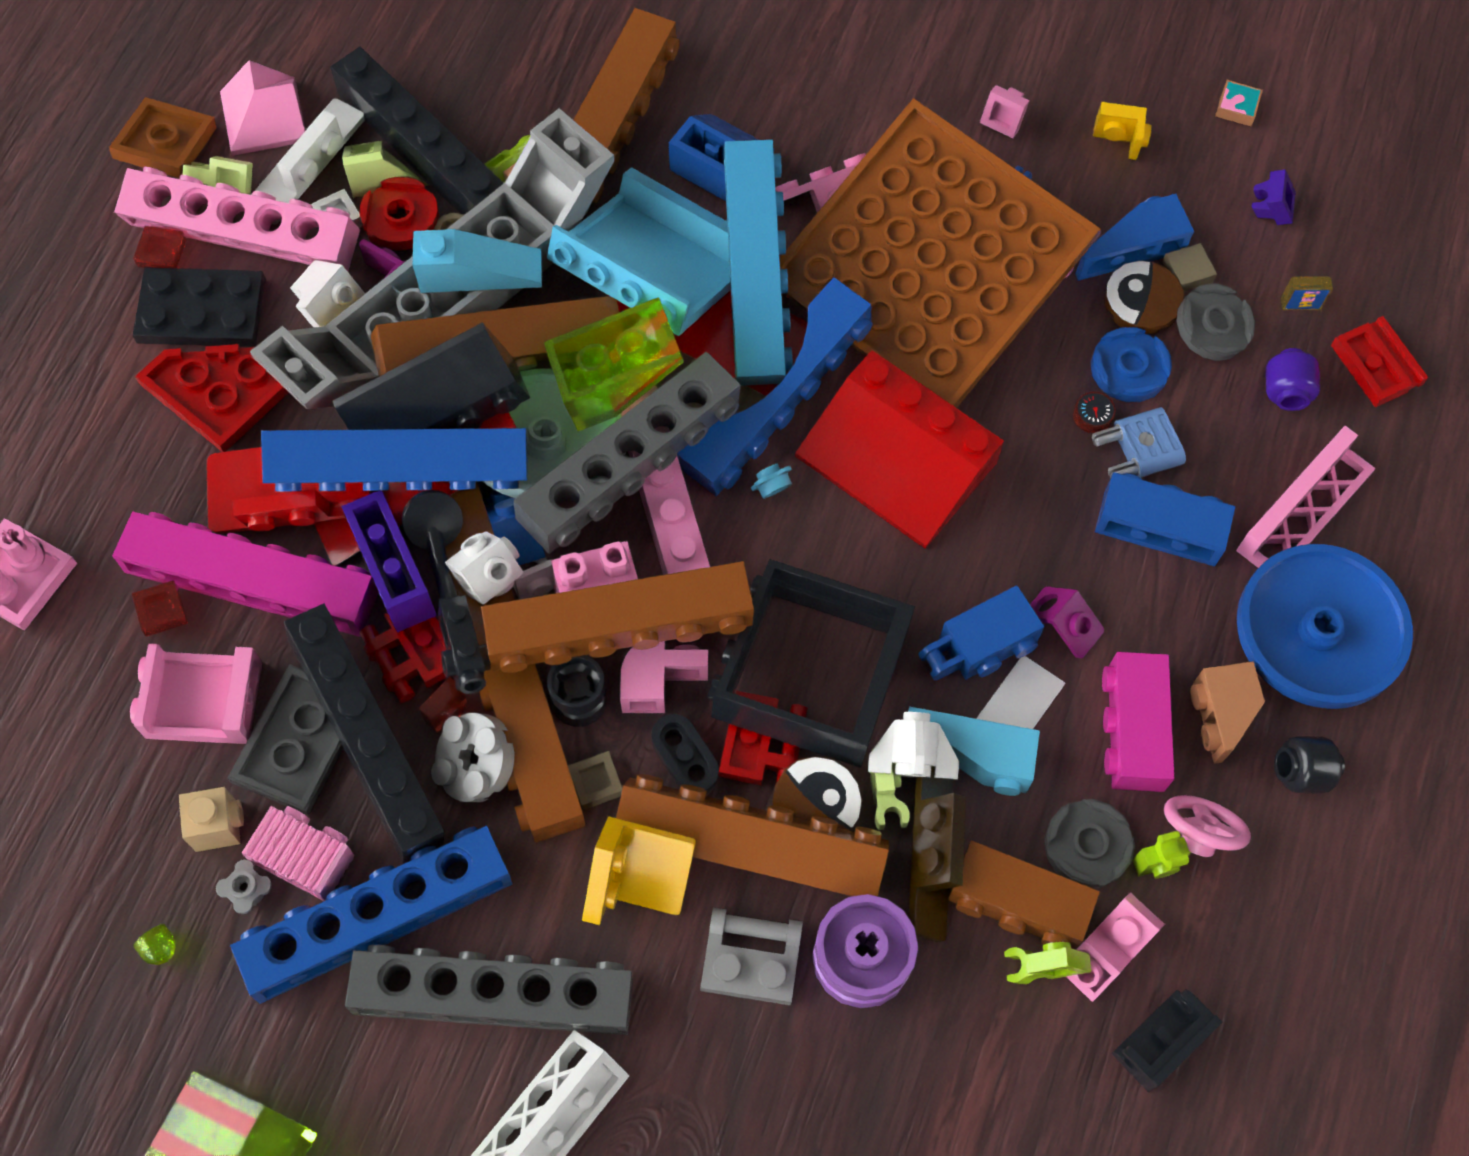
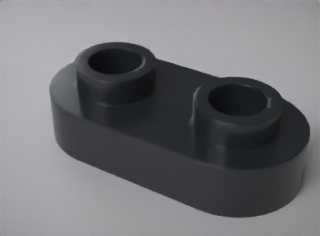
M678 714L665 715L657 720L652 728V745L677 786L680 788L683 784L693 785L707 790L706 794L711 792L719 778L718 763L692 723L686 717ZM670 735H678L682 739L676 746L667 744L665 740ZM693 770H701L705 777L700 781H693L688 775Z

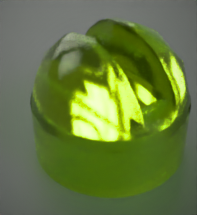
M161 924L144 933L134 943L133 947L144 961L149 964L160 965L168 962L175 952V939L167 926Z

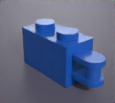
M1016 585L944 622L939 640L923 648L918 653L921 661L928 662L932 669L930 675L933 680H939L957 670H960L965 680L976 674H979L980 677H985L1000 668L1002 665L1001 661L1015 655L1016 658H1021L1038 647L1037 642L1044 629V625ZM946 650L952 658L948 661L942 654Z

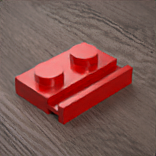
M1384 316L1379 317L1375 322L1363 324L1335 337L1331 344L1333 350L1375 408L1408 393L1410 389L1416 386H1422L1429 378Z

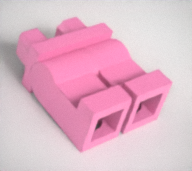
M618 541L606 544L602 548L582 553L574 552L551 560L555 582L554 593L638 579L627 541L622 543Z

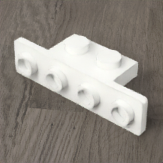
M334 98L255 191L270 194L276 198V201L289 203L290 199L298 200L364 122V113ZM281 219L274 221L272 224H278Z

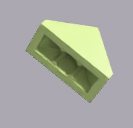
M382 140L344 147L342 160L353 198L364 196L370 189L371 193H373L377 188L382 187V181L392 177H409L420 181L424 186L428 185L384 148Z

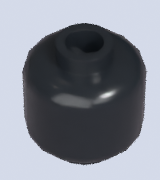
M1296 736L1289 738L1277 751L1274 759V770L1284 786L1294 793H1327L1338 785L1345 770V762L1338 747L1332 740L1317 736Z

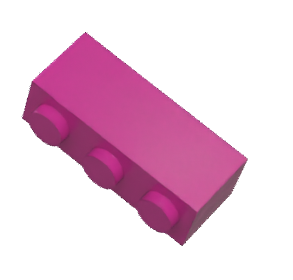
M1117 652L1110 665L1104 667L1102 674L1103 692H1109V707H1105L1103 728L1105 733H1110L1111 748H1107L1105 752V773L1112 775V789L1165 792L1174 780L1169 655Z

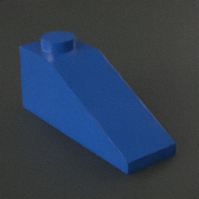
M1177 194L1164 197L1153 196L1139 203L1092 244L1082 256L1075 273L1077 280L1114 272L1127 263L1136 261L1152 262L1163 259L1166 253L1188 247L1194 230Z

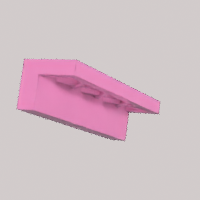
M1344 426L1247 533L1236 551L1259 568L1268 560L1267 557L1259 552L1264 544H1282L1283 550L1291 548V543H1298L1296 546L1310 544L1376 469L1349 449L1358 435L1347 426ZM1340 459L1360 473L1355 480H1337L1335 465ZM1327 475L1328 481H1322V479ZM1339 489H1346L1340 496ZM1313 490H1330L1333 505L1331 507H1313L1311 492ZM1302 502H1304V507L1297 508ZM1306 516L1309 532L1307 534H1289L1288 517ZM1315 516H1322L1316 523ZM1278 529H1280V535H1273Z

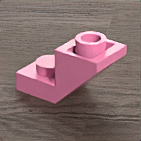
M1130 892L1077 949L1078 951L1090 954L1091 972L1066 977L1093 1002L1165 924Z

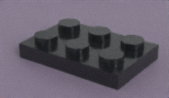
M144 267L132 336L138 344L204 346L239 344V347H256L266 281L263 271Z

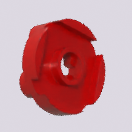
M409 177L388 178L381 182L382 187L377 188L373 193H371L370 189L362 198L359 212L363 228L368 235L369 241L377 247H386L391 250L412 249L413 231L434 230L439 219L436 198L433 193L431 194L425 189L423 183ZM399 208H404L407 216L400 219L390 216V214H397Z

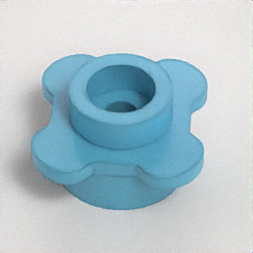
M774 464L756 474L758 481L751 487L752 491L759 490L762 498L765 499L792 485L788 476V472L792 470L791 466L780 469L778 464Z

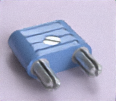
M1162 407L1114 422V427L1092 434V442L1095 446L1118 440L1128 462L1109 467L1108 475L1110 478L1113 472L1119 474L1130 473L1142 478L1183 465L1186 462L1184 448Z

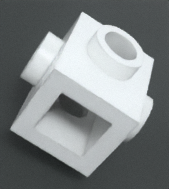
M486 531L475 534L465 540L461 545V550L445 562L466 594L483 605L494 596H501L508 592L514 586L515 580L524 573L516 561L520 555L515 546L506 537L503 536L500 539Z

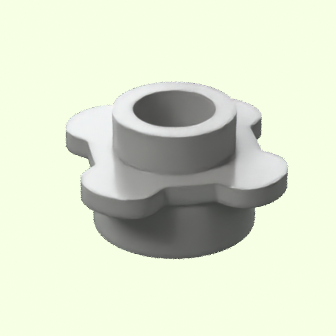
M240 860L235 864V870L226 879L218 881L216 892L222 898L227 897L234 904V910L237 913L246 914L263 899L264 895L270 892L272 884L267 876H260L254 870V865L251 861ZM247 883V889L244 891L240 890V885Z

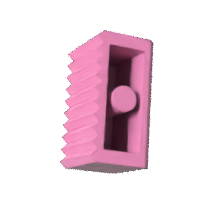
M271 806L242 851V854L254 865L326 901V896L335 890L340 879L344 876L345 870L348 869L350 862L353 861L354 854L349 846L346 845L349 839L331 827L325 826L321 832L307 825L310 818L292 807L287 806L283 812Z

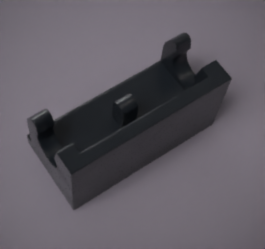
M1185 989L1182 993L1176 990L1111 1054L1147 1092H1150L1158 1087L1223 1022L1216 1015L1214 1016L1189 990Z

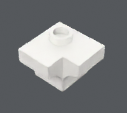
M314 260L290 287L300 299L296 305L297 309L313 328L325 326L365 294L343 265Z

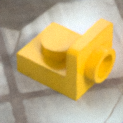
M1101 102L1094 124L1093 137L1106 138L1110 141L1121 140L1130 142L1129 159L1137 160L1141 147L1148 146L1151 135V124H1145L1147 108Z

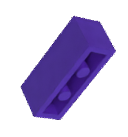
M382 490L341 506L396 632L437 616L428 591Z

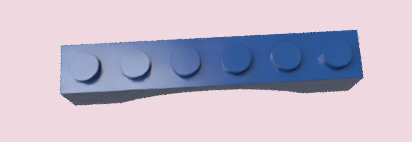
M833 277L808 305V325L803 346L793 367L782 382L764 399L748 409L732 415L724 422L717 421L708 429L707 434L698 444L694 446L688 444L679 451L677 457L681 470L716 497L724 488L730 489L733 487L742 474L741 468L750 458L757 459L764 452L769 443L768 438L777 428L782 430L789 424L795 414L794 409L803 399L809 400L813 397L821 385L820 379L829 369L835 371L844 361L847 355L846 350L854 341L861 342L867 336L873 325L871 322L872 304Z

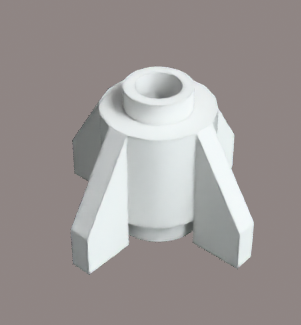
M904 712L903 720H894L869 754L868 772L891 774L892 763L896 764V775H903V777H931V766H935L934 778L958 779L959 760L940 724L930 722L929 713Z

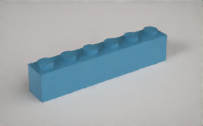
M773 140L725 141L724 171L735 379L741 386L780 384L785 378L786 372H789L793 367L792 348L784 347V332H790L789 308H782L781 294L788 293L787 269H780L779 255L786 254L785 230H778L777 216L784 215L783 192H776L775 178H781L782 174L781 154L773 153Z

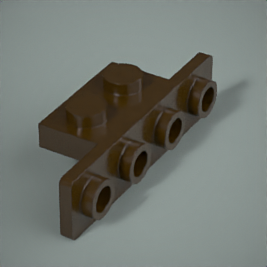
M931 766V777H916L909 920L915 928L916 936L934 942H942L946 940L948 889L963 886L966 797L953 793V779L934 778L935 766Z

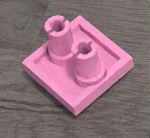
M5 518L0 523V617L25 631L76 566L77 562L72 556Z

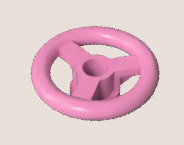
M1183 795L1172 797L1165 803L1164 814L1166 819L1182 834L1181 838H1185L1189 851L1196 855L1211 857L1216 849L1240 850L1246 847L1251 840V833L1246 823L1235 813L1215 802L1200 797ZM1178 809H1193L1195 817L1183 818L1179 814ZM1218 819L1222 820V821L1225 822L1227 825L1221 823Z

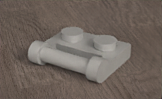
M713 908L700 991L791 1005L803 921L789 919V924L728 915L725 909ZM723 932L786 942L784 954L722 945Z

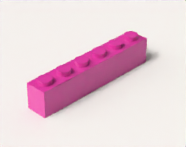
M132 511L112 555L124 573L293 618L325 603L338 630L361 637L359 632L366 626L379 593L372 576L363 568L353 565L346 566V569L334 566L326 559L317 555L309 554L306 558L293 555L286 548L276 544H267L266 547L252 544L247 538L234 533L227 534V537L212 533L210 529L197 523H188L185 526L174 523L167 516L156 512L144 515Z

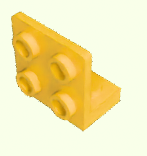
M608 816L594 850L582 921L600 925L606 908L614 909L617 900L679 915L683 906L696 844L695 839Z

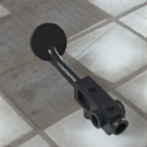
M427 490L416 494L408 501L402 513V527L409 540L416 546L427 549L440 596L438 621L446 651H441L445 677H454L457 691L460 690L462 693L472 694L479 692L486 686L484 671L491 669L487 645H479L466 596H457L451 571L445 563L448 560L445 546L453 542L459 535L463 524V515L460 506L451 495L439 490Z

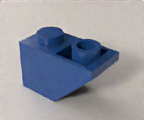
M492 490L489 493L490 496L482 498L494 536L500 539L504 536L515 546L520 555L516 559L519 565L545 558L543 547L515 518L513 500L516 498L509 497L496 490Z

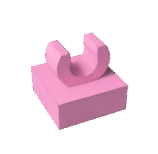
M995 85L990 91L980 123L1014 138L1019 131L1030 100L1023 98L1024 93L1012 87L1006 90Z

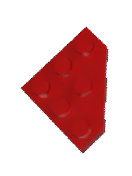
M239 344L205 346V351L183 352L181 348L164 349L135 376L138 383L221 452H226L289 393L252 357L250 351L255 347L240 348Z

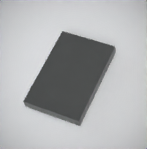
M289 664L227 779L234 785L284 806L292 807L309 816L344 748L303 669Z

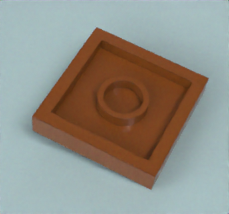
M145 97L109 146L112 159L143 168H155L167 175L179 178L180 175H183V165H191V162L195 161L217 129L215 118Z

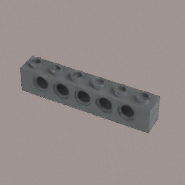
M705 352L514 499L516 520L549 554L559 546L563 548L570 545L580 534V529L592 520L597 522L603 519L611 511L613 503L622 496H631L636 493L644 484L646 477L655 470L662 471L675 460L677 453L688 444L690 446L698 444L705 437L708 429L717 421L724 422L728 420L739 407L741 384L709 353ZM695 402L701 404L702 407L692 408L686 404ZM664 426L670 428L671 431L662 433L655 429ZM636 451L641 455L630 458L623 455V453ZM595 476H605L609 480L603 483H596L590 479ZM563 501H573L577 504L569 509L558 506Z
M368 945L367 951L353 950L345 1007L352 1015L628 1035L633 976L632 971L624 970V965L621 963L597 962L596 968L578 967V961L566 958L551 959L550 965L532 964V958L523 955H506L504 961L486 960L487 955L470 951L460 952L459 958L441 957L440 951L428 948L413 949V955L395 954V948L385 945ZM402 971L411 973V981L406 989L400 992L389 990V982L393 975ZM444 975L456 976L458 980L457 986L452 993L444 996L435 993V984L439 978ZM491 978L501 979L504 982V988L499 996L493 999H486L480 996V989L485 981ZM542 981L550 985V993L543 1001L531 1002L526 999V991L531 984ZM581 985H590L597 990L594 1001L586 1006L577 1005L571 1000L574 990Z

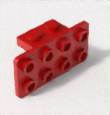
M262 447L213 453L207 458L208 527L215 534L248 530L269 531L274 529V527L287 525L308 526L318 521L346 518L341 506L370 495L372 491L363 490V482H345V491H319V483H302V491H275V483H263Z

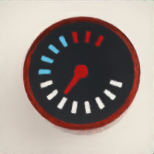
M1096 391L1087 392L1077 400L1073 410V419L1076 425L1083 431L1088 433L1099 432L1110 427L1115 417L1116 408L1111 398Z

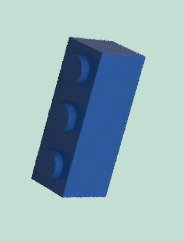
M1113 472L1104 492L1094 532L1215 567L1226 550L1236 506L1226 504L1213 496L1201 497L1183 492L1182 489L1174 485H1158L1144 481L1134 474Z

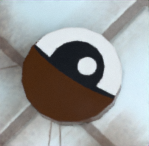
M1146 261L1127 263L1114 271L1104 293L1106 310L1108 311L1109 309L1110 313L1114 316L1113 320L1118 326L1137 327L1145 330L1147 335L1158 333L1160 329L1173 325L1177 319L1178 308L1184 299V291L1179 279L1169 269L1157 263Z
M809 756L800 758L785 768L775 784L772 803L773 806H780L794 811L793 817L811 821L812 816L825 817L838 822L837 828L850 831L859 818L862 799L858 781L847 766L834 758Z

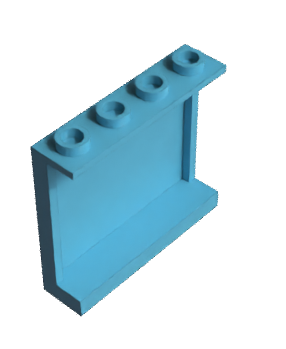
M632 167L623 174L619 194L568 232L558 225L552 228L547 254L548 260L652 321L665 311L669 323L664 328L678 336L731 290L727 221Z

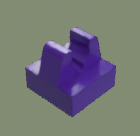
M1286 169L1271 171L1268 181L1254 186L1253 191L1257 200H1265L1252 203V209L1258 218L1274 219L1277 225L1293 223L1295 189Z

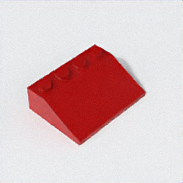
M871 350L842 384L796 451L795 457L926 549L997 464L1004 440Z

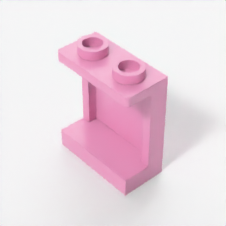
M148 644L146 657L140 659L138 666V679L141 686L139 697L134 698L131 704V722L145 739L246 744L252 731L262 661L255 650L249 647H235L234 656L165 652L159 644Z

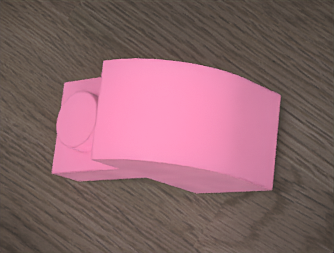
M665 641L659 642L656 647L646 650H637L632 647L626 654L621 667L620 701L622 713H665V681H708V650H699L694 645H679L674 650H666Z

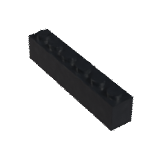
M361 46L330 66L338 96L348 105L363 112L364 121L460 214L465 215L504 184Z
M325 603L284 621L287 640L403 864L411 861V856L423 848L429 846H436L437 848L443 845L444 830Z

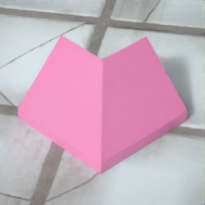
M249 60L220 91L232 156L293 145L305 132L295 77Z

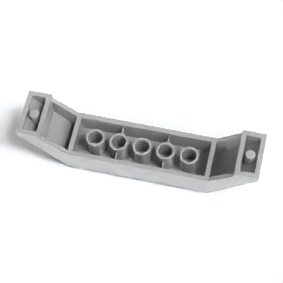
M560 108L530 130L531 137L506 182L447 229H456L539 248L542 253V272L553 264V262L547 259L553 226L558 225L569 232L581 223L614 163V154ZM412 256L325 326L289 331L281 326L253 348L250 353L306 409L334 407L333 400L379 377L371 340V333L376 325L497 310L523 288L420 293L412 266Z

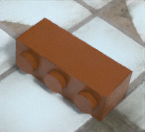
M971 840L964 853L963 886L953 887L948 901L956 903L955 908L966 915L980 918L983 914L998 920V925L1008 932L1018 935L1028 932L1042 938L1041 943L1043 945L1053 942H1068L1071 944V949L1076 950L1084 940L1100 891Z

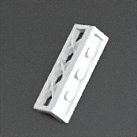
M574 1030L471 1156H566L628 1079L629 1075L603 1049ZM580 1048L587 1052L574 1068L567 1070L568 1063ZM552 1090V1096L545 1105L537 1107V1101L544 1092ZM521 1127V1134L514 1143L505 1146L506 1139L513 1130Z

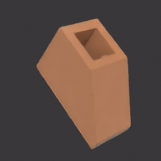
M1254 661L1204 668L1191 686L1192 704L1196 710H1200L1204 724L1201 728L1202 742L1204 748L1207 751H1211L1214 764L1223 763L1265 703Z

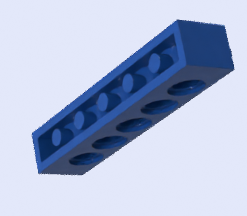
M485 826L480 829L477 827L466 828L455 834L452 842L436 848V846L423 848L411 856L412 861L397 868L393 865L382 867L370 874L369 881L354 888L352 885L339 887L326 896V901L311 908L309 905L296 907L284 915L283 921L268 928L266 925H260L245 931L240 936L241 940L231 944L230 947L249 996L259 1004L266 1002L352 961L353 950L367 951L368 945H386L512 885L509 873L488 827ZM463 862L468 865L467 872L461 878L453 880L445 877L446 870L451 864ZM421 881L426 884L425 891L420 897L416 899L404 898V891L412 882ZM372 901L383 902V909L379 916L370 920L362 918V911L368 903ZM329 921H339L340 930L335 937L328 940L320 939V930L324 924ZM284 942H297V949L292 957L287 960H277V951Z

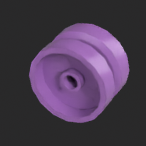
M869 894L848 897L831 907L820 923L812 954L815 975L824 990L842 1004L857 1008L880 1006L899 993L914 969L918 952L915 928L906 913L888 899ZM860 947L867 948L871 952L872 957L868 952L862 957L856 951Z

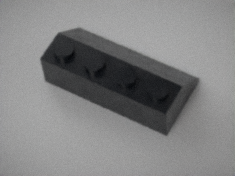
M482 322L333 400V404L349 430L478 429L485 420L498 413H509L515 410L520 403L531 397L515 359Z

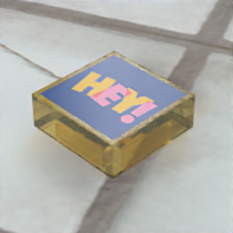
M1292 277L1280 298L1282 310H1321L1333 290L1331 277Z

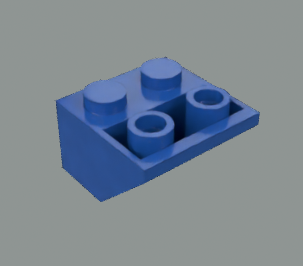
M713 114L690 116L669 141L670 171L726 201L725 141L759 139Z

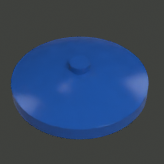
M1307 544L1291 547L1273 555L1255 571L1246 584L1238 604L1237 630L1241 646L1248 661H1254L1256 672L1272 688L1282 695L1305 705L1325 709H1340L1370 701L1396 680L1405 668L1411 653L1413 642L1412 619L1408 605L1399 588L1375 563L1345 548L1325 544Z

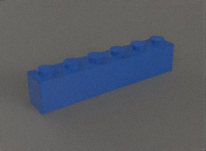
M527 428L261 431L263 483H275V491L279 492L302 491V483H319V491H345V482H363V490L366 491L389 490V482H406V490H432V482L450 481V489L452 490L476 489V481H493V489H519V481L528 480Z

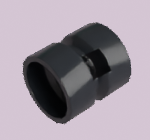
M582 655L572 657L567 663L551 666L547 676V687L556 717L564 724L573 727H585L596 722L603 715L607 705L604 673L600 665L593 658Z

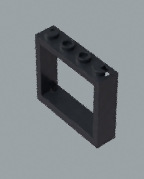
M769 559L763 576L756 575L750 587L754 607L753 626H748L744 631L740 632L736 641L728 640L721 663L726 665L722 675L715 673L712 678V685L707 695L708 699L713 700L711 717L861 768L897 665L915 606ZM773 596L888 633L853 733L734 694Z

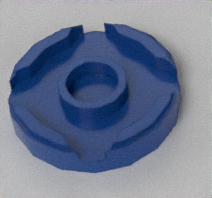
M1121 327L1106 333L1096 345L1090 361L1091 373L1098 387L1110 397L1124 402H1143L1155 397L1165 387L1172 369L1171 355L1163 341L1156 336L1152 338L1150 335L1145 334V330L1137 327Z

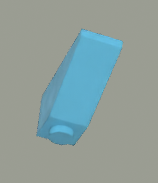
M456 229L413 231L412 266L420 293L542 287V253L539 248Z
M909 706L908 712L929 713L930 722L940 724L959 760V768L982 785L994 787V791L999 794L1016 796L1020 792L1027 793L1034 780L1040 730Z

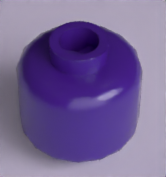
M1289 348L1268 361L1265 368L1266 393L1268 399L1279 408L1288 411L1301 410L1309 406L1320 393V369L1318 360L1311 354L1305 353L1301 349Z

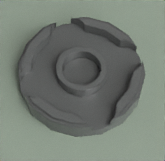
M1217 283L1200 285L1183 299L1177 311L1176 323L1181 338L1192 351L1206 359L1215 361L1231 359L1242 352L1254 336L1255 319L1250 305L1246 300L1241 301L1235 295L1237 292L1228 286Z
M1082 799V801L1069 803L1061 807L1049 822L1044 838L1046 857L1058 875L1090 888H1101L1118 880L1131 864L1135 850L1134 836L1132 838V833L1129 829L1130 825L1125 816L1112 805L1095 799Z

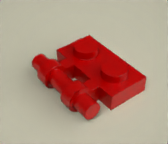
M387 612L384 614V617L391 629L379 634L374 625H368L362 628L359 634L365 643L363 650L369 660L376 661L383 673L382 682L389 692L394 691L400 703H405L415 696V692L409 684L412 678L419 675L427 688L447 678L444 675L441 660V651H446L439 621L435 616L396 632ZM401 644L409 660L398 665L391 654V650Z
M736 690L737 695L778 708L779 699ZM800 704L791 705L790 713L806 718L808 711L806 706ZM729 724L719 768V777L761 786L766 769L777 773V782L785 768L798 760L800 747L784 742L781 754L768 752L771 737Z

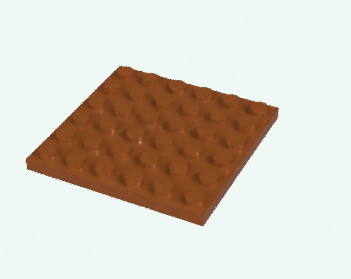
M913 98L787 248L786 254L779 258L780 269H787L788 293H783V295L808 313V305L835 277L872 304V328L861 342L854 341L851 346L864 356H867L873 350L957 408L1101 235V228Z

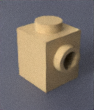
M225 787L179 794L182 838L195 852L241 844L239 827L244 825L242 805L240 800H235Z

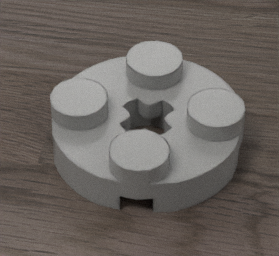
M466 713L459 717H449L443 725V732L436 748L435 763L431 770L434 782L437 785H442L446 793L452 798L465 802H484L489 800L487 797L493 792H500L510 779L515 759L513 743H507L506 735L502 731L507 730L505 725L496 717L487 714ZM473 749L474 753L479 756L477 764L470 763Z

